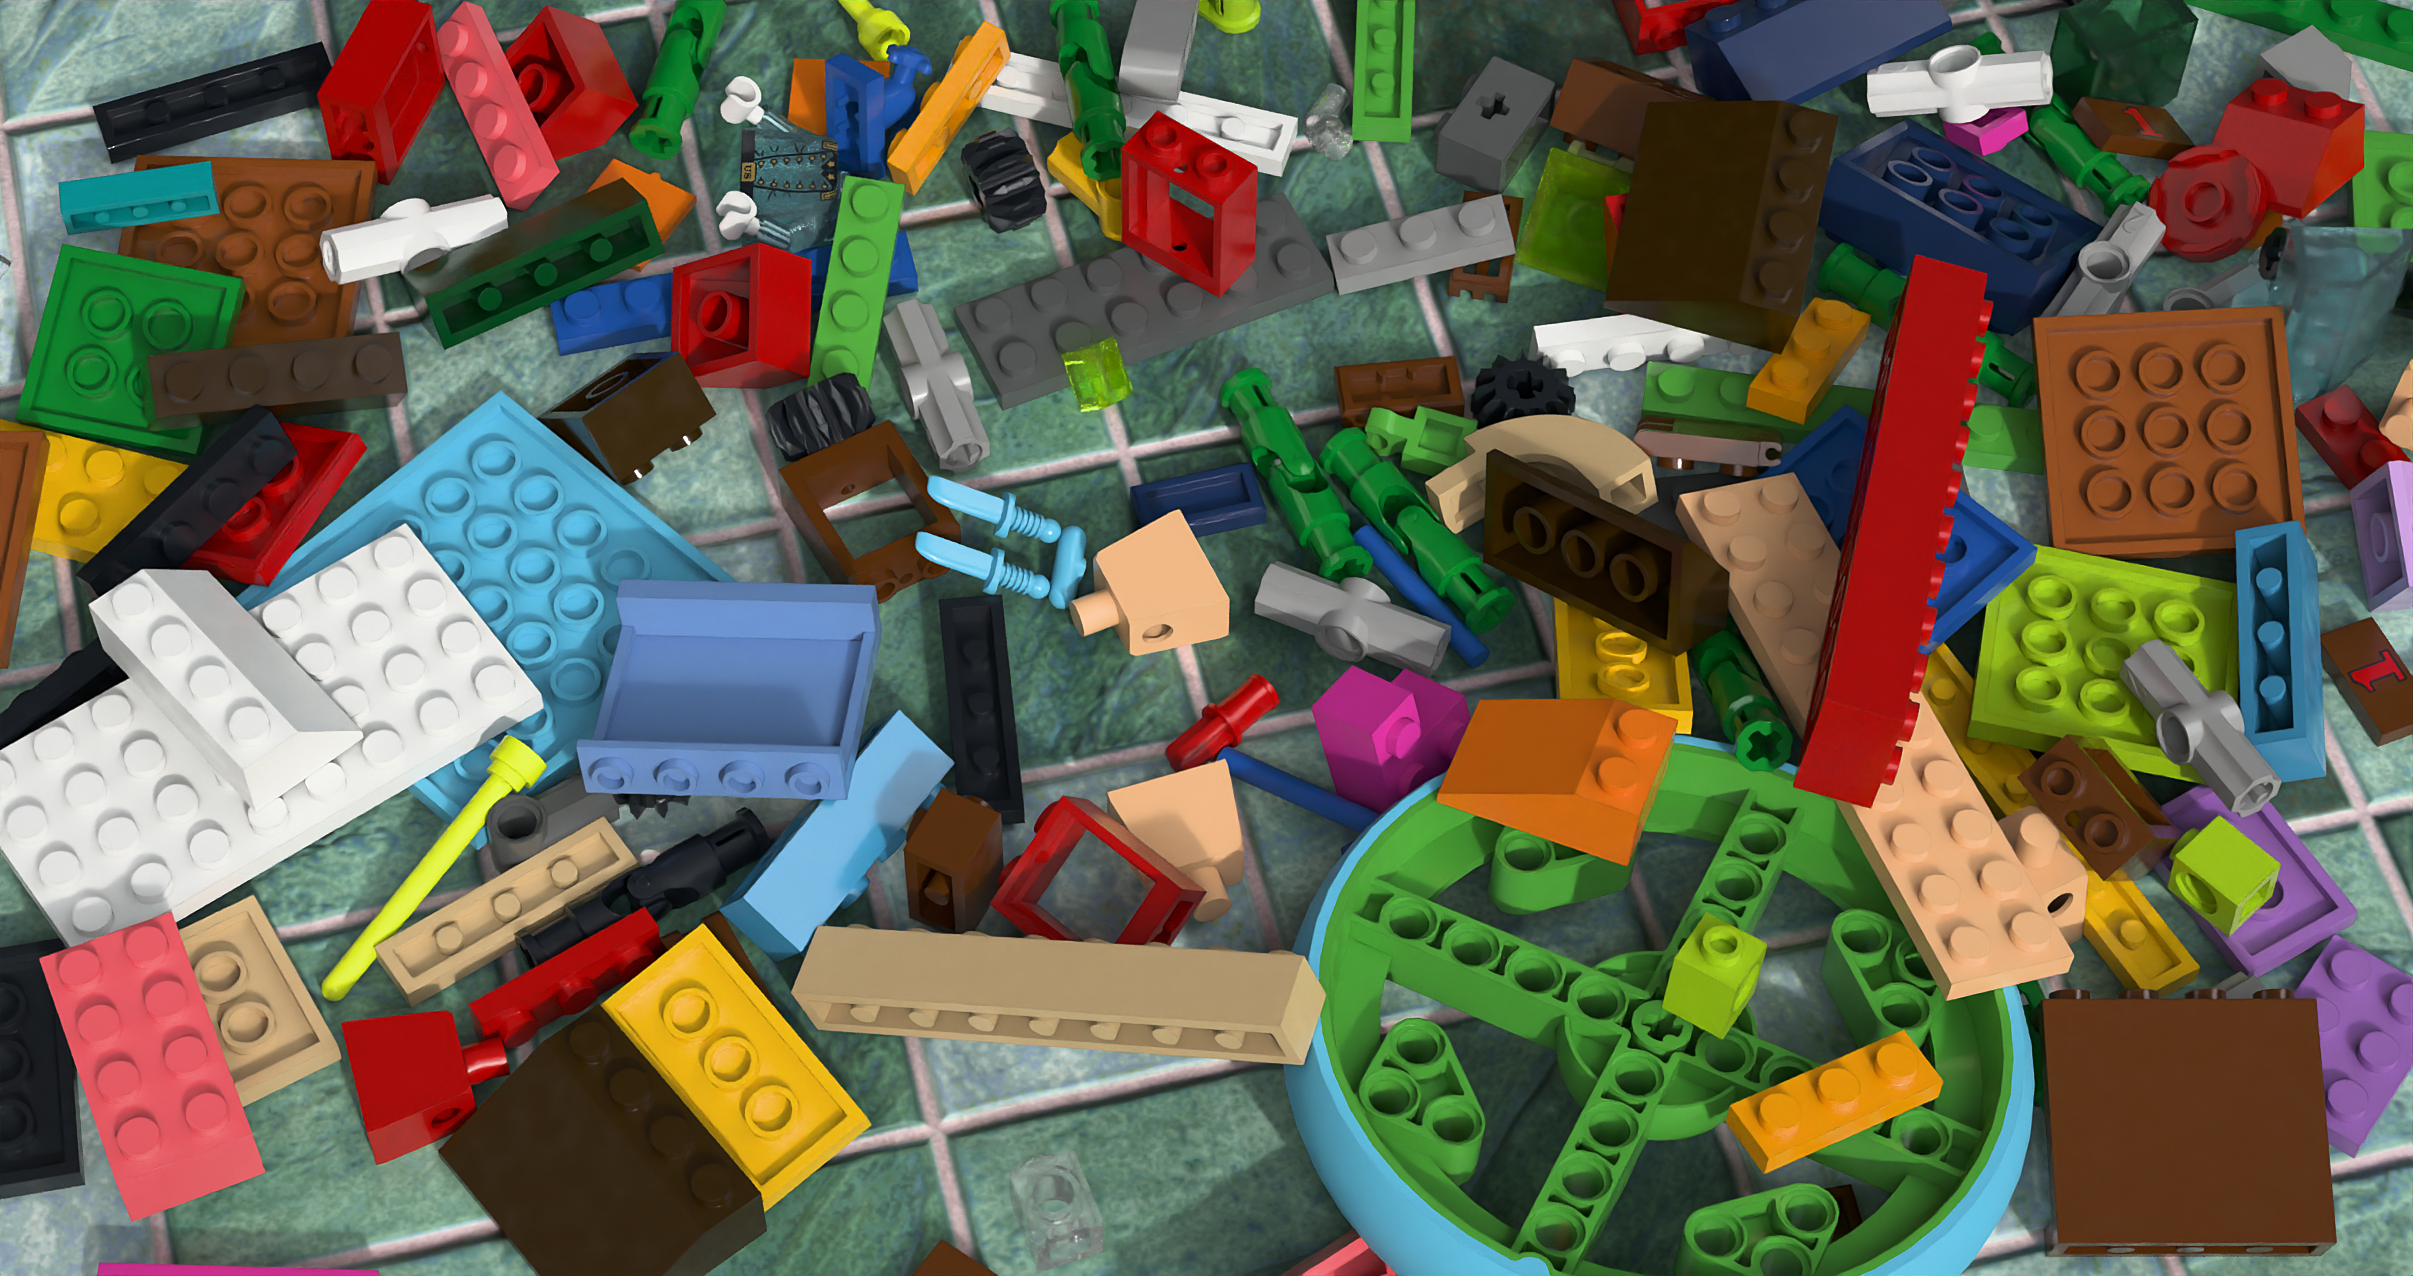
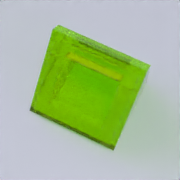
M1113 336L1061 354L1081 412L1109 407L1133 394L1116 339Z

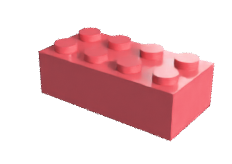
M172 912L39 958L113 1176L131 1222L266 1173Z

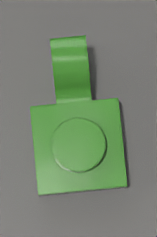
M1419 405L1414 420L1397 415L1384 408H1372L1365 428L1368 437L1367 445L1377 456H1391L1401 452L1403 455L1400 468L1435 477L1446 468L1467 458L1463 438L1476 431L1478 421Z

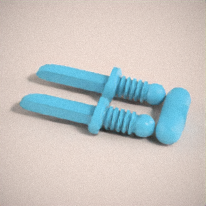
M929 476L927 491L935 501L946 507L994 523V536L1006 538L1009 530H1014L1016 533L1033 539L1038 537L1045 543H1052L1058 540L1050 582L1043 575H1034L1030 570L1027 571L1019 566L1010 565L1007 562L1004 563V550L994 547L991 549L990 554H986L929 533L917 532L915 546L923 557L939 565L982 579V592L993 595L998 586H1003L1005 589L1022 595L1027 593L1034 599H1041L1048 595L1050 603L1057 609L1069 608V602L1076 599L1078 585L1086 569L1084 554L1087 536L1083 529L1071 525L1065 527L1061 532L1059 523L1054 519H1044V516L1041 514L1038 515L1024 508L1015 507V494L1003 492L1000 499L938 476Z

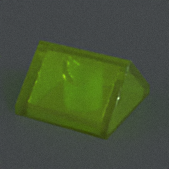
M1551 147L1514 262L1606 294L1608 274L1603 201L1607 196L1628 193L1632 173L1556 147Z

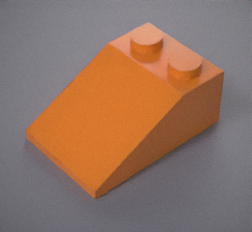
M1480 699L1437 793L1436 802L1628 867L1667 771L1679 720L1618 699Z

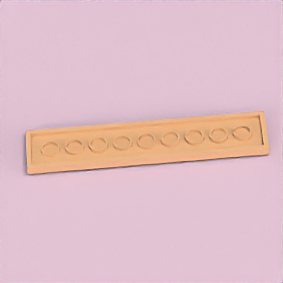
M1794 472L1681 494L1678 498L1675 513L1689 539L1730 572L1728 609L1802 741L1841 553ZM1921 690L1918 694L1910 692L1909 699L1920 703V708L1910 742L1898 740L1896 743L1897 746L1903 747L1893 785L1880 784L1871 809L1837 799L1834 800L1944 999L1949 1001L2067 973L2075 955Z

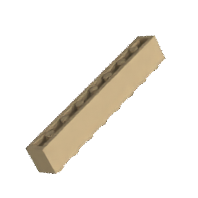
M850 924L846 927L817 926L791 991V994L817 1030L1304 1065L1327 995L1305 956L1286 950L1256 953L1234 951L1223 946L1191 949L1175 948L1159 942H1149L1144 946L1111 944L1096 938H1089L1083 942L1050 940L1039 935L1013 938L989 936L978 931H967L963 934L931 933L916 927L899 931L872 929L861 924Z

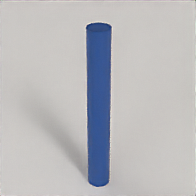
M1368 524L1361 527L1353 537L1359 546L1369 551L1373 558V564L1421 615L1452 626L1449 645L1472 669L1482 665L1490 655L1489 649L1468 629L1372 525Z
M1229 746L1224 747L1217 758V761L1226 759L1230 776L1360 834L1382 815Z

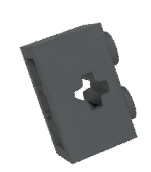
M1493 56L1480 75L1474 73L1470 76L1462 91L1460 104L1454 113L1446 112L1435 128L1432 144L1438 147L1436 172L1482 193L1502 195L1549 127L1554 113L1557 82Z

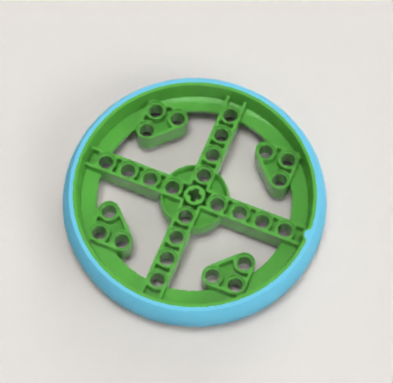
M1675 734L1667 771L1642 831L1670 833L1720 844V847L1665 952L1635 951L1611 957L1590 968L1433 902L1450 885L1492 860L1487 884L1488 897L1495 907L1505 913L1527 915L1614 894L1623 890L1630 883L1641 838L1640 835L1628 867L1436 802L1437 793L1447 773L1445 772L1404 796L1370 824L1329 871L1310 903L1291 952L1305 956L1327 995L1304 1065L1283 1064L1285 1083L1297 1129L1321 1181L1346 1220L1369 1248L1398 1276H1655L1608 1268L1588 1262L1648 1140L1673 1141L1704 1134L1723 1122L1726 1123V1116L1731 1104L1822 1065L1758 1038L1755 1018L1748 1003L1723 1040L1662 1008L1674 957L1705 913L1708 912L1752 935L1784 871L1806 882L1844 910L1833 921L1819 971L1828 992L1859 1049L1905 1030L1921 1052L1926 1041H1928L1932 1067L1944 1082L1938 1098L1932 1100L1931 1110L1922 1106L1915 1107L1805 1156L1892 1194L1872 1216L1853 1231L1831 1243L1839 1217L1837 1201L1827 1190L1819 1185L1807 1182L1790 1184L1703 1207L1693 1212L1685 1223L1674 1263V1276H1960L1975 1259L2005 1213L2021 1176L2030 1139L2035 1080L2031 1039L2017 985L1946 1001L1833 798L1794 788L1793 782L1797 768L1794 765L1785 762L1783 766L1771 772H1752L1741 766L1734 754V745ZM1385 980L1394 982L1556 1051L1558 1067L1563 1082L1571 1096L1583 1108V1111L1520 1232L1494 1217L1471 1200L1458 1187L1475 1174L1486 1122L1484 1113L1445 1032L1431 1020L1419 1017L1406 1018L1397 1022L1389 1030L1381 1044L1380 1006ZM1545 1247L1554 1248V1249H1557V1250H1559V1251L1549 1250V1249H1547V1248H1545ZM1704 1251L1711 1252V1253H1714V1254H1716V1255L1708 1254V1253H1706V1252H1704Z

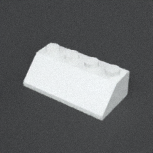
M142 569L88 605L103 650L256 813L364 738L361 729L208 570Z

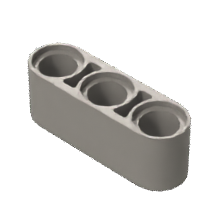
M1137 0L1122 53L1118 80V91L1120 93L1177 102L1195 34L1199 0Z

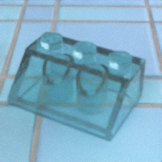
M2291 226L2266 306L2283 305L2293 402L2313 400L2335 390L2377 353L2413 254V229Z

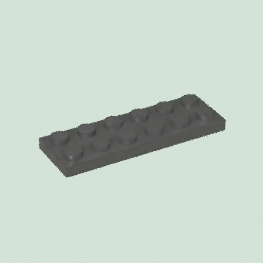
M1280 192L1257 201L1255 260L1221 298L1127 246L954 307V320L1002 411L1332 293L1334 292L1335 276L1284 192ZM1182 245L1175 246L1173 249L1176 251H1183L1186 248Z

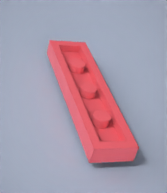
M463 1L437 32L443 69L506 206L525 212L560 171L482 6Z

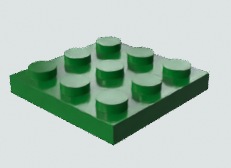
M62 244L15 419L20 424L48 431L197 460L204 453L211 425L148 431L140 370L148 355L230 348L247 287L240 278Z

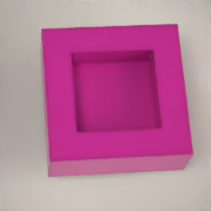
M2020 107L1989 109L1981 118L1959 124L1943 121L1946 139L1982 157L2003 149L2008 142L2029 130L2026 112Z

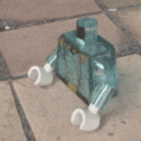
M744 76L734 78L725 89L728 97L721 104V114L727 122L733 124L741 123L747 119L749 121V128H742L740 191L726 193L716 208L720 216H725L719 224L721 234L728 240H735L741 236L742 247L761 242L793 254L818 244L833 242L845 175L875 180V172H841L838 141L832 137L819 136L792 123L766 104L759 107L761 92L757 84Z

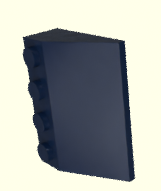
M1910 118L1834 158L1827 174L1818 219V226L1825 229L1824 232L1829 239L1838 244L1846 242L1874 257L1875 263L1881 269L1888 268L1900 276H1908L1915 254L1988 273L1983 299L1993 301L1994 305L1987 329L1994 333L2008 334L2012 337L2028 327L2033 318L2040 317L2076 268L2081 249L2087 244L2094 242L2104 228Z

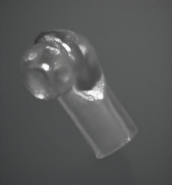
M1330 83L1324 88L1305 115L1302 123V132L1317 153L1322 151L1327 159L1337 162L1345 157L1353 147V139L1342 130L1344 125L1339 119L1349 105L1351 98L1343 87Z

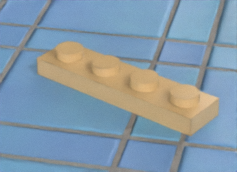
M603 816L374 947L377 959L412 1008L518 947L515 941L516 933L522 930L532 933L564 915L565 906L627 872L638 868L639 863Z

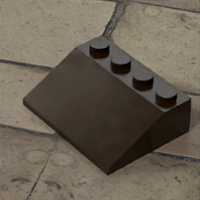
M1781 100L1649 102L1645 111L1603 307L1781 355L1800 317L1839 116Z
M600 1004L544 1040L438 1150L441 1160L536 1276H704L767 1231L761 1192Z

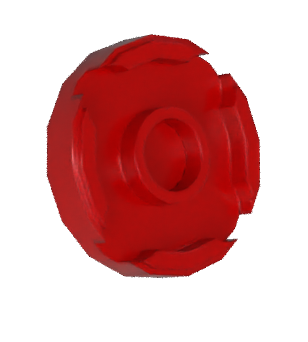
M2223 144L2198 145L2178 153L2167 163L2169 168L2163 172L2161 178L2159 179L2156 176L2148 193L2147 206L2156 211L2157 217L2166 226L2165 235L2161 243L2171 254L2191 263H2213L2236 254L2254 238L2265 218L2268 193L2263 175L2245 155Z

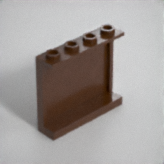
M2063 989L2051 992L2049 999H2042L2030 1015L2031 1026H2039L2052 1218V1221L2044 1229L2045 1257L2322 1256L2337 1243L2317 999L2295 998L2294 991L2289 989L2257 991L2252 994L2253 999H2227L2226 992L2220 989L2189 991L2185 993V999H2159L2158 992L2151 989L2121 991L2117 993V999H2091L2090 992L2087 990Z

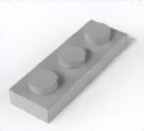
M1501 194L1326 235L1339 295L1516 254Z

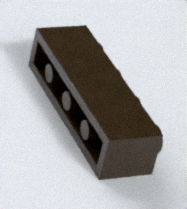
M399 332L148 355L140 370L148 431L236 423L256 403L270 410L276 419L397 407L408 393Z

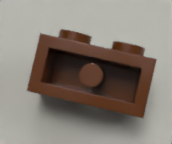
M941 788L929 809L921 807L916 812L906 834L907 844L903 851L909 918L942 933L963 934L977 929L990 907L989 903L1000 889L997 881L1004 869L1001 813L995 811L987 802L976 796L964 795L962 797Z

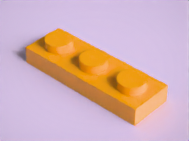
M984 20L974 36L967 35L958 45L952 60L953 66L941 83L938 81L934 82L926 91L920 104V114L909 130L903 128L892 140L887 152V164L893 182L905 184V191L909 194L916 195L1010 59L1011 54L1004 30Z
M1814 297L1798 319L1782 354L1773 353L1750 384L1746 407L1804 425L1867 337L1871 314L1852 309L1841 301L1823 300Z
M1902 1030L1731 1104L1725 1122L1762 1173L1766 1174L1938 1098L1944 1081L1905 1030Z

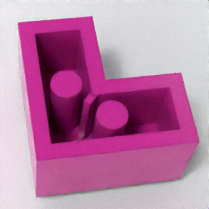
M1352 665L1311 707L1337 795L1380 814H1383L1390 806L1425 782L1445 773L1449 769L1471 720L1465 695L1408 669H1404L1390 683Z

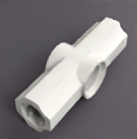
M1955 45L1939 50L1929 60L1884 63L1869 70L1867 73V100L1870 112L1875 113L1876 117L1939 113V117L1943 121L1960 124L1981 118L1989 109L2050 104L2053 95V69L2050 55H2046L2044 50L1981 55L1976 47Z
M491 194L430 207L423 199H406L389 207L381 215L380 219L323 231L319 243L322 251L323 267L330 281H336L339 285L396 271H401L403 275L405 272L508 228L507 211L499 197L494 198Z

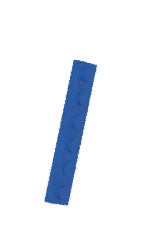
M906 231L898 233L887 297L919 291L918 276ZM833 244L788 251L812 260L811 311L821 309ZM673 272L587 287L550 303L560 356L670 337Z

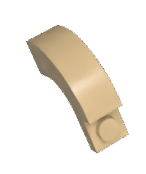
M1567 415L1524 416L1505 420L1477 430L1463 438L1467 458L1446 468L1440 474L1425 482L1430 505L1439 514L1442 525L1455 534L1484 518L1486 453L1493 449L1502 451L1635 515L1658 502L1651 459L1628 437L1609 426L1589 419Z

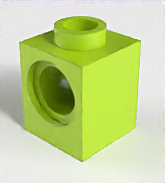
M2218 815L2201 832L2196 828H2192L2175 844L2169 856L2174 862L2167 888L2229 938L2272 897L2281 864Z
M1706 912L1674 957L1662 1008L1723 1040L1755 992L1768 944Z

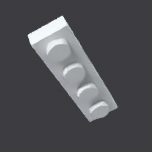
M1624 314L1534 326L1528 360L1536 362L1547 354L1551 363V369L1566 368L1567 376L1571 378L1583 371L1612 368L1617 371H1626L1637 368L1643 363H1648V361L1671 360L1675 363H1687L1703 355L1726 352L1734 355H1747L1760 349L1642 317Z

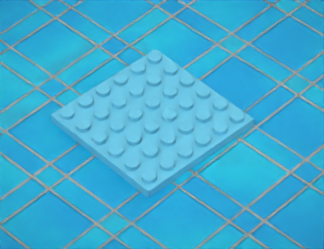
M500 390L292 553L269 587L253 584L237 596L235 600L248 612L405 523L409 526L539 690L544 706L540 711L406 788L446 824L450 825L490 776L486 771L492 763L489 755L506 735H510L524 743L547 765V769L530 789L523 787L518 794L510 792L508 796L526 795L532 798L557 785L580 766L576 750L577 740H592L622 627L616 601V594L621 579L738 581ZM487 822L470 842L477 850L489 842Z

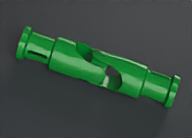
M725 0L675 1L660 46V54L656 58L642 95L643 105L645 106L641 119L631 127L629 133V140L633 147L650 158L660 160L671 159L681 149L683 141L680 131L683 122L691 117L701 91L700 80L703 71L709 65L727 14Z
M1051 0L1048 4L1051 23L1058 30L1055 36V48L1066 90L1071 123L1075 137L1083 145L1080 152L1083 172L1091 179L1098 181L1120 178L1121 148L1128 142L1123 136L1126 131V117L1121 95L1114 78L1113 60L1104 27L1098 23V18L1100 17L1098 0Z
M1986 32L1968 44L1976 47L1981 55L2005 53L2001 49L2002 41L1993 32ZM2054 90L2050 101L2053 105L2038 109L2032 116L2031 114L2036 105L2018 106L2025 110L2029 130L2023 133V135L2034 146L2047 151L2056 167L2078 189H2088L2105 206L2104 214L2109 219L2120 204L2132 205L2136 201L2143 203L2147 198L2150 183L2142 175L2134 176L2116 159L2117 153L2100 151L2084 130L2074 122L2076 120L2071 113L2073 111L2072 108Z
M1846 242L1841 243L1831 252L1821 267L1816 288L1823 293L1833 291L1855 304L1858 307V311L1871 314L1870 322L1888 332L1906 279L1888 268L1882 271L1874 268L1854 255L1855 249L1853 246ZM1987 329L1984 338L1976 336L1977 341L1986 343V348L1976 380L1969 378L1968 382L1976 385L1982 383L2009 400V407L2025 409L2036 396L2034 365L2005 348L2004 339ZM1999 367L2015 377L2014 380L2001 373Z
M1248 368L1237 372L1232 378L1222 384L1218 392V399L1222 406L1233 412L1241 426L1240 438L1262 476L1268 481L1271 493L1298 542L1303 548L1311 550L1319 564L1318 576L1338 584L1347 577L1362 578L1371 569L1373 558L1368 550L1356 543L1348 529L1350 526L1348 514L1319 464L1309 454L1305 447L1306 442L1289 411L1284 407L1278 406L1270 392L1272 381L1268 374L1262 372L1260 368Z
M1359 427L1346 428L1332 437L1318 457V464L1327 474L1335 473L1351 490L1350 499L1397 550L1406 556L1411 553L1418 561L1420 576L1440 598H1449L1466 616L1465 625L1473 634L1486 633L1499 625L1507 617L1515 604L1513 593L1507 587H1498L1481 569L1482 560L1459 535L1442 525L1437 511L1434 510L1392 462H1382L1367 445L1368 437ZM1402 509L1392 529L1386 521L1393 513Z
M1727 614L1726 628L1687 650V656L1691 658V666L1711 705L1715 709L1716 717L1729 741L1734 743V754L1741 766L1752 772H1771L1783 766L1791 756L1793 736L1786 723L1780 719V711L1772 695L1764 687L1760 673L1741 637L1736 635V626L1729 614ZM1771 740L1774 746L1773 752H1770L1766 745V742Z

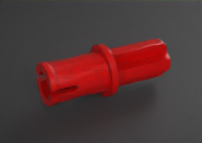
M1251 674L1247 681L1218 705L1209 703L1202 709V718L1166 747L1165 756L1170 762V767L1177 773L1205 765L1219 754L1224 747L1236 748L1242 742V734L1266 713L1278 706L1279 697L1274 687L1263 676Z

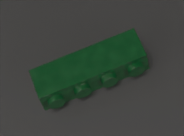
M622 177L405 272L403 276L423 327L446 350L665 253L647 199Z

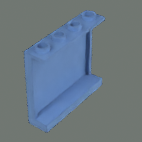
M620 580L616 601L622 627L592 740L578 739L576 744L587 793L793 798L808 800L848 799L882 636L875 585Z

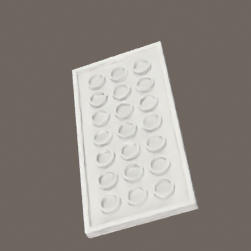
M406 523L248 611L260 626L361 729L364 737L257 813L131 678L0 750V853L67 948L172 912L175 922L180 921L544 708L539 690Z

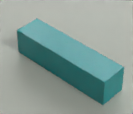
M211 161L58 182L60 211L68 235L220 214L217 183Z

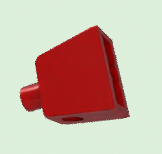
M446 1010L359 1019L341 1023L365 1128L376 1165L387 1163L454 1134L477 1110L471 1085L511 1075L501 1036L461 1046L453 1013Z

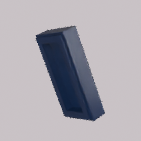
M1251 462L1130 487V501L1139 529L1180 509L1195 538L1266 523L1267 510Z

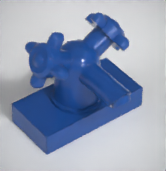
M896 44L888 46L886 53L889 56L887 60L895 63L891 76L886 78L879 72L844 53H840L825 61L827 141L838 144V150L835 152V155L837 154V168L850 175L851 171H874V180H880L885 177V130L893 125L895 126V129L889 135V140L892 142L900 130L903 128L909 130L920 114V104L924 96L918 99L913 82L918 71L930 75L932 65L928 56L912 46H898ZM827 152V161H829L833 157L832 152Z

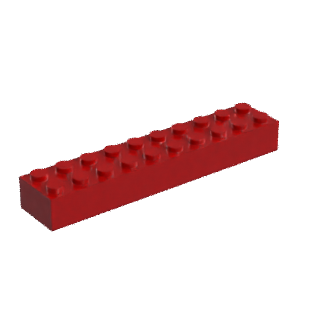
M1917 254L1913 258L1883 345L1794 777V788L1871 809L1880 784L1892 786L1895 781L1903 747L1896 745L1897 741L1901 740L1909 743L1913 735L1920 703L1909 699L1910 692L1919 693L1929 655L1920 653L1918 648L1919 645L1927 647L1937 616V608L1928 606L1927 600L1928 598L1936 599L1946 566L1945 561L1935 559L1936 552L1945 553L1954 523V516L1944 514V508H1953L1962 479V471L1952 469V465L1961 464L1970 435V428L1961 426L1960 422L1961 420L1969 421L1978 392V385L1969 383L1968 379L1976 380L1986 348V343L1977 341L1976 336L1984 338L1994 305L1993 301L1983 299L1988 273Z

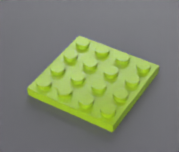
M2033 544L2038 548L2035 562L1984 606L1966 737L2045 753L2067 734L2103 738L2130 770L2208 785L2190 762L2184 765H2177L2165 756L2156 737L2155 719L2123 682L2119 674L2123 661L2131 657L2140 645L2160 639L2164 645L2171 646L2209 693L2216 690L2225 691L2237 704L2240 675L2237 584Z

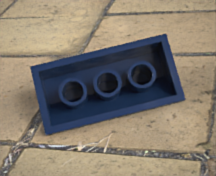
M1740 0L1732 5H1722L1709 10L1704 18L1684 27L1696 89L1718 101L1781 100L1800 105L1953 30L1951 18L1939 0Z

